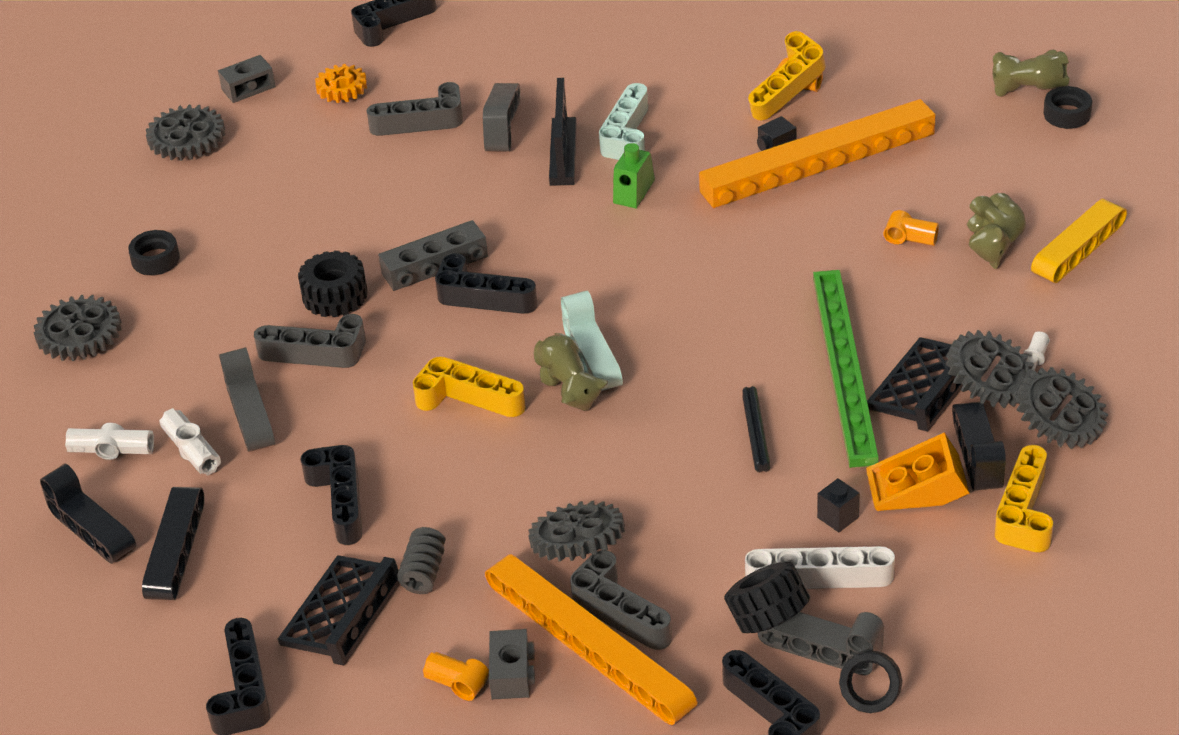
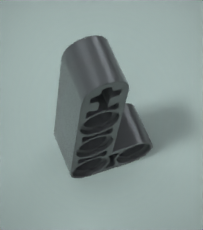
M454 82L441 84L438 87V97L377 103L369 106L366 110L369 131L372 135L376 136L451 129L460 126L463 122L459 85Z
M519 83L494 84L483 108L485 151L510 152L511 122L520 103Z
M357 314L344 315L339 320L335 331L264 325L254 331L258 357L263 361L349 368L358 363L366 343L363 319Z
M244 347L219 354L227 391L247 451L250 452L275 445L273 431L254 379L247 348Z
M607 550L597 551V555L592 554L573 572L570 579L572 600L589 613L651 649L661 650L670 645L672 642L670 614L666 610L617 584V561L612 552Z
M799 612L776 627L758 632V638L769 647L843 669L846 662L858 653L870 650L882 651L884 624L877 615L870 612L860 613L852 628ZM875 663L862 664L854 673L868 675L872 672Z

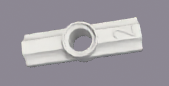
M172 408L165 411L163 417L159 420L160 426L179 448L181 457L189 460L199 474H206L208 476L216 472L217 467L221 464L220 456L201 435L199 426L191 423L181 410H174Z
M106 423L101 429L68 428L65 446L67 452L96 453L102 459L114 460L118 457L119 453L152 454L154 450V434L151 430H124L122 426L116 423Z

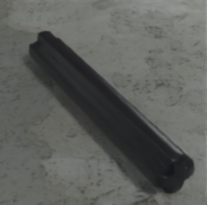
M754 386L750 388L744 387L742 398L754 467L759 473L762 471L767 472L770 470V458L758 392Z

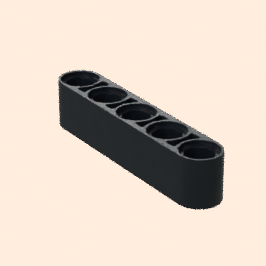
M202 487L171 488L142 581L144 599L176 600L204 508L205 498Z

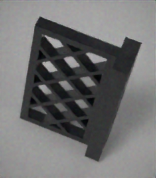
M557 78L555 118H552L550 186L575 184L577 123L576 117H567L564 78Z
M919 337L867 400L868 409L916 421L919 430L928 432L963 387L961 383H953L956 376L948 374L951 367L946 366L947 360L943 359L952 344ZM922 348L933 350L928 353L919 354ZM939 360V362L925 366L924 364L926 361ZM920 365L919 368L906 371L908 366ZM944 370L942 374L931 377L929 374L932 372ZM921 375H925L926 377L925 379L918 380L915 382L911 381V378L918 377ZM903 380L907 382V384L892 387L896 382ZM930 386L928 391L917 393L916 391L917 389ZM910 391L913 394L911 396L903 397L900 399H898L897 395L903 394ZM884 398H893V401L885 403L879 402L881 399ZM917 403L914 410L903 408V406Z
M337 555L277 639L280 646L331 656L334 664L344 666L400 584L397 576L399 570L395 559L384 557L378 563ZM341 567H348L353 569L351 571L336 576L337 572L340 570ZM373 572L370 578L361 581L359 576ZM355 578L357 579L358 583L341 589L340 584ZM337 586L338 591L321 597L325 590ZM360 591L355 599L346 602L345 597ZM342 599L343 604L326 610L325 605ZM322 607L323 612L306 618L310 611ZM345 613L341 620L331 623L330 618ZM327 620V626L311 632V626ZM307 628V634L298 638L292 637L294 633ZM330 634L325 642L326 644L315 642V640Z

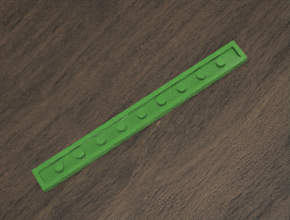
M840 270L813 272V282L849 468L871 466L878 463V453Z

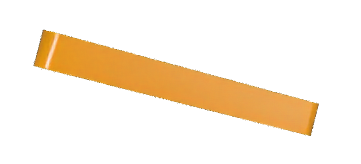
M508 554L485 571L488 584L498 594L667 724L674 725L697 706V699L689 687L514 555Z

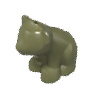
M1052 49L1042 55L1020 61L1015 56L1005 55L1002 52H998L993 56L992 75L995 93L999 97L1017 90L1021 85L1036 86L1038 89L1046 90L1068 86L1069 77L1067 75V64L1069 62L1066 54L1062 51L1057 52Z
M996 193L990 198L987 196H977L970 204V209L975 214L967 223L970 231L974 232L969 239V247L982 259L989 262L994 269L998 268L1001 258L1009 245L1023 233L1026 227L1023 210L1005 193Z
M555 333V335L549 336L543 342L539 340L535 345L533 353L535 362L541 366V382L547 386H556L560 381L563 382L561 402L570 407L588 411L600 395L602 388L608 384V381L585 372L584 365L579 357V346L571 337L562 333Z

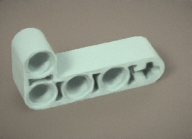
M633 83L628 85L600 128L599 142L602 156L619 160L624 153V146L629 143H635L639 146V150L645 151L644 133L637 130V127L648 111L647 87L644 84Z
M586 290L561 297L564 331L579 346V357L584 365L585 372L608 381V384L602 388V391L621 386L623 379L620 367L595 321L594 305L589 291Z

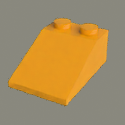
M945 432L866 468L874 508L877 511L943 506L970 494L959 453Z

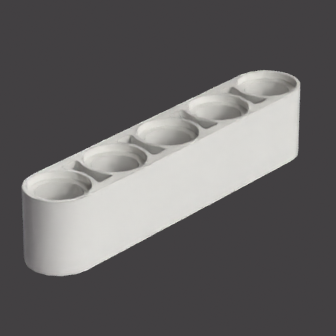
M881 546L755 549L748 552L745 557V576L774 563H793L806 589L886 587L894 580V552L887 547Z

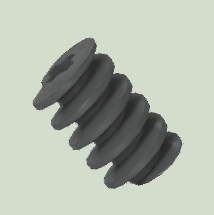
M420 527L415 529L410 535L397 576L401 586L412 593L427 594L433 589V583L437 577L436 574L445 551L444 544L446 541L444 535L438 530L430 527Z

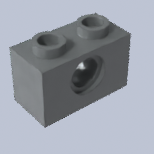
M261 55L218 70L221 89L232 103L276 87L272 67Z
M527 629L489 632V684L492 700L529 698V685L535 684L534 665L529 666V660H535L534 641L528 642Z

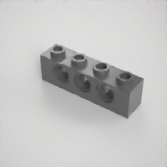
M471 220L379 253L378 256L381 274L392 290L396 291L436 276L443 258L449 254L458 253L463 255L467 265L488 257L486 236L476 223Z

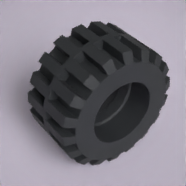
M336 250L333 252L326 251L323 254L312 256V259H307L304 262L305 265H301L298 280L302 301L305 304V308L311 310V313L315 315L320 314L321 317L344 316L349 314L348 312L357 310L358 306L363 305L365 302L364 299L368 295L363 263L361 260H358L357 256L350 255L346 251L343 253Z
M791 562L774 563L750 573L736 582L724 596V600L740 631L746 634L762 632L784 623L798 614L810 599L805 585L794 564Z

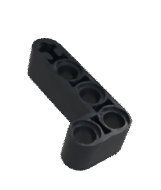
M373 0L355 6L351 10L354 32L364 45L369 47L378 46L383 42L382 30L434 13L436 11V0Z
M452 253L443 258L435 277L438 301L443 305L521 314L531 313L538 306L536 284L533 280L467 272L466 259L458 253Z
M981 402L953 404V424L972 490L1003 488L1006 466L1005 448L1002 441H994L984 404H981Z
M337 445L305 451L300 458L305 483L312 487L330 485L332 519L337 541L343 545L357 543L362 537L358 469L353 448L347 445Z
M62 464L40 479L41 488L51 513L107 562L112 564L136 548V541L130 531L82 492L79 479L68 464Z
M242 617L230 620L224 629L235 690L214 695L206 703L212 731L217 735H231L260 728L268 723L270 719V710L252 624L248 619Z
M732 650L723 656V685L772 724L769 727L768 735H820V712L813 703L746 652Z

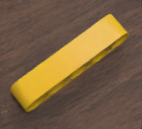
M1100 199L1035 256L1031 265V271L1053 283H1058L1123 225L1127 216V210L1106 199Z

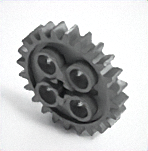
M191 104L185 109L180 105L178 110L169 108L170 113L161 112V118L154 117V122L148 123L149 128L146 129L147 143L150 150H154L155 155L161 154L162 158L170 156V160L179 157L180 161L185 156H188L190 160L196 154L202 157L203 151L210 153V147L217 148V142H223L222 136H225V126L221 114H217L216 110L210 111L208 106L201 109V105L192 108Z
M80 295L78 300L70 296L69 302L59 300V306L51 304V311L43 310V317H37L38 324L34 325L35 332H33L39 350L43 349L45 355L50 353L52 359L60 355L61 361H64L68 356H71L72 361H75L77 356H81L85 360L89 353L97 356L96 350L98 349L106 351L105 344H114L113 338H119L118 331L122 330L120 324L122 322L117 307L112 306L111 301L104 302L103 297L95 301L94 295H91L88 299H84V296Z
M977 330L975 335L970 331H967L965 336L960 334L958 339L953 341L946 355L948 358L946 366L951 367L948 374L956 376L953 383H961L963 385L961 391L969 390L971 392V399L978 396L980 397L981 404L988 400L992 407H995L997 402L1003 408H1006L1008 403L1013 407L1016 406L1015 399L1018 396L1016 392L1026 376L1029 377L1033 371L1031 369L1034 363L1026 362L1029 355L1020 354V346L1012 347L1011 339L1004 342L1002 341L1001 334L994 338L990 331L984 336L980 330ZM996 356H1000V361L988 379L983 382L981 380Z
M1050 367L1048 372L1040 368L1038 373L1032 371L1029 377L1026 376L1016 392L1018 396L1015 402L1020 404L1016 410L1024 413L1021 420L1030 421L1031 424L1028 429H1037L1038 438L1043 435L1047 436V443L1049 444L1053 439L1057 440L1060 448L1064 443H1067L1070 449H1073L1076 444L1080 448H1083L1086 443L1091 445L1095 439H1098L1107 424L1105 419L1108 413L1103 411L1106 404L1098 402L1102 396L1092 393L1095 388L1094 386L1086 387L1084 385L1086 379L1076 380L1075 373L1066 376L1064 369H1061L1058 374L1053 367ZM1072 395L1073 397L1062 409L1058 417L1054 421L1050 420L1066 397Z
M580 501L577 506L569 503L567 508L556 507V512L547 511V517H538V522L532 523V528L528 529V537L534 554L539 553L540 558L547 556L548 560H552L558 557V561L561 562L566 557H569L570 561H573L576 556L585 559L586 554L597 555V550L599 549L608 550L607 544H617L616 539H621L622 533L625 532V524L622 513H620L619 508H614L613 504L605 506V502H600L595 505L594 501H591L584 505L583 501Z

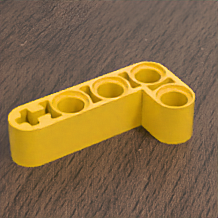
M794 31L785 37L789 60L749 94L748 100L754 119L766 120L825 70L826 65L822 47L804 33Z
M446 357L432 358L413 380L416 406L424 411L433 410L438 407L446 396L507 417L520 416L526 409L524 389L521 382Z
M1028 445L1020 451L997 509L994 535L996 540L1004 545L1038 553L1050 548L1053 520L1048 514L1032 510L1045 477L1047 453L1040 446Z

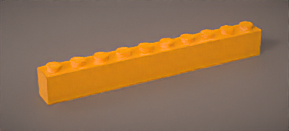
M921 99L700 171V193L712 208H716L934 135L936 114Z

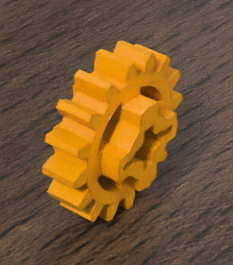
M343 64L342 67L334 65V69L325 68V73L319 72V77L315 78L317 94H320L321 99L327 98V102L335 100L336 103H339L341 100L349 102V98L357 99V94L363 95L364 89H367L365 72L362 73V68L355 69V65L350 67L346 66V64Z

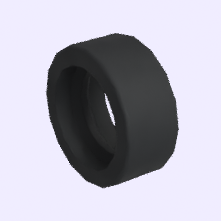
M1062 86L1054 88L1045 97L1043 111L1045 120L1053 126L1064 129L1084 126L1091 117L1092 98L1085 90L1078 87ZM1070 105L1077 107V109L1067 110L1058 106Z
M165 230L143 232L133 238L128 246L132 267L136 272L143 275L153 276L170 271L177 265L180 259L176 238L172 233ZM165 249L164 252L158 255L143 256L144 253L150 250Z
M870 650L858 653L846 662L840 673L839 686L842 696L851 707L860 712L871 714L885 710L896 701L901 693L903 680L900 668L891 657L883 652ZM862 664H878L888 673L890 680L889 690L879 700H864L853 689V674Z

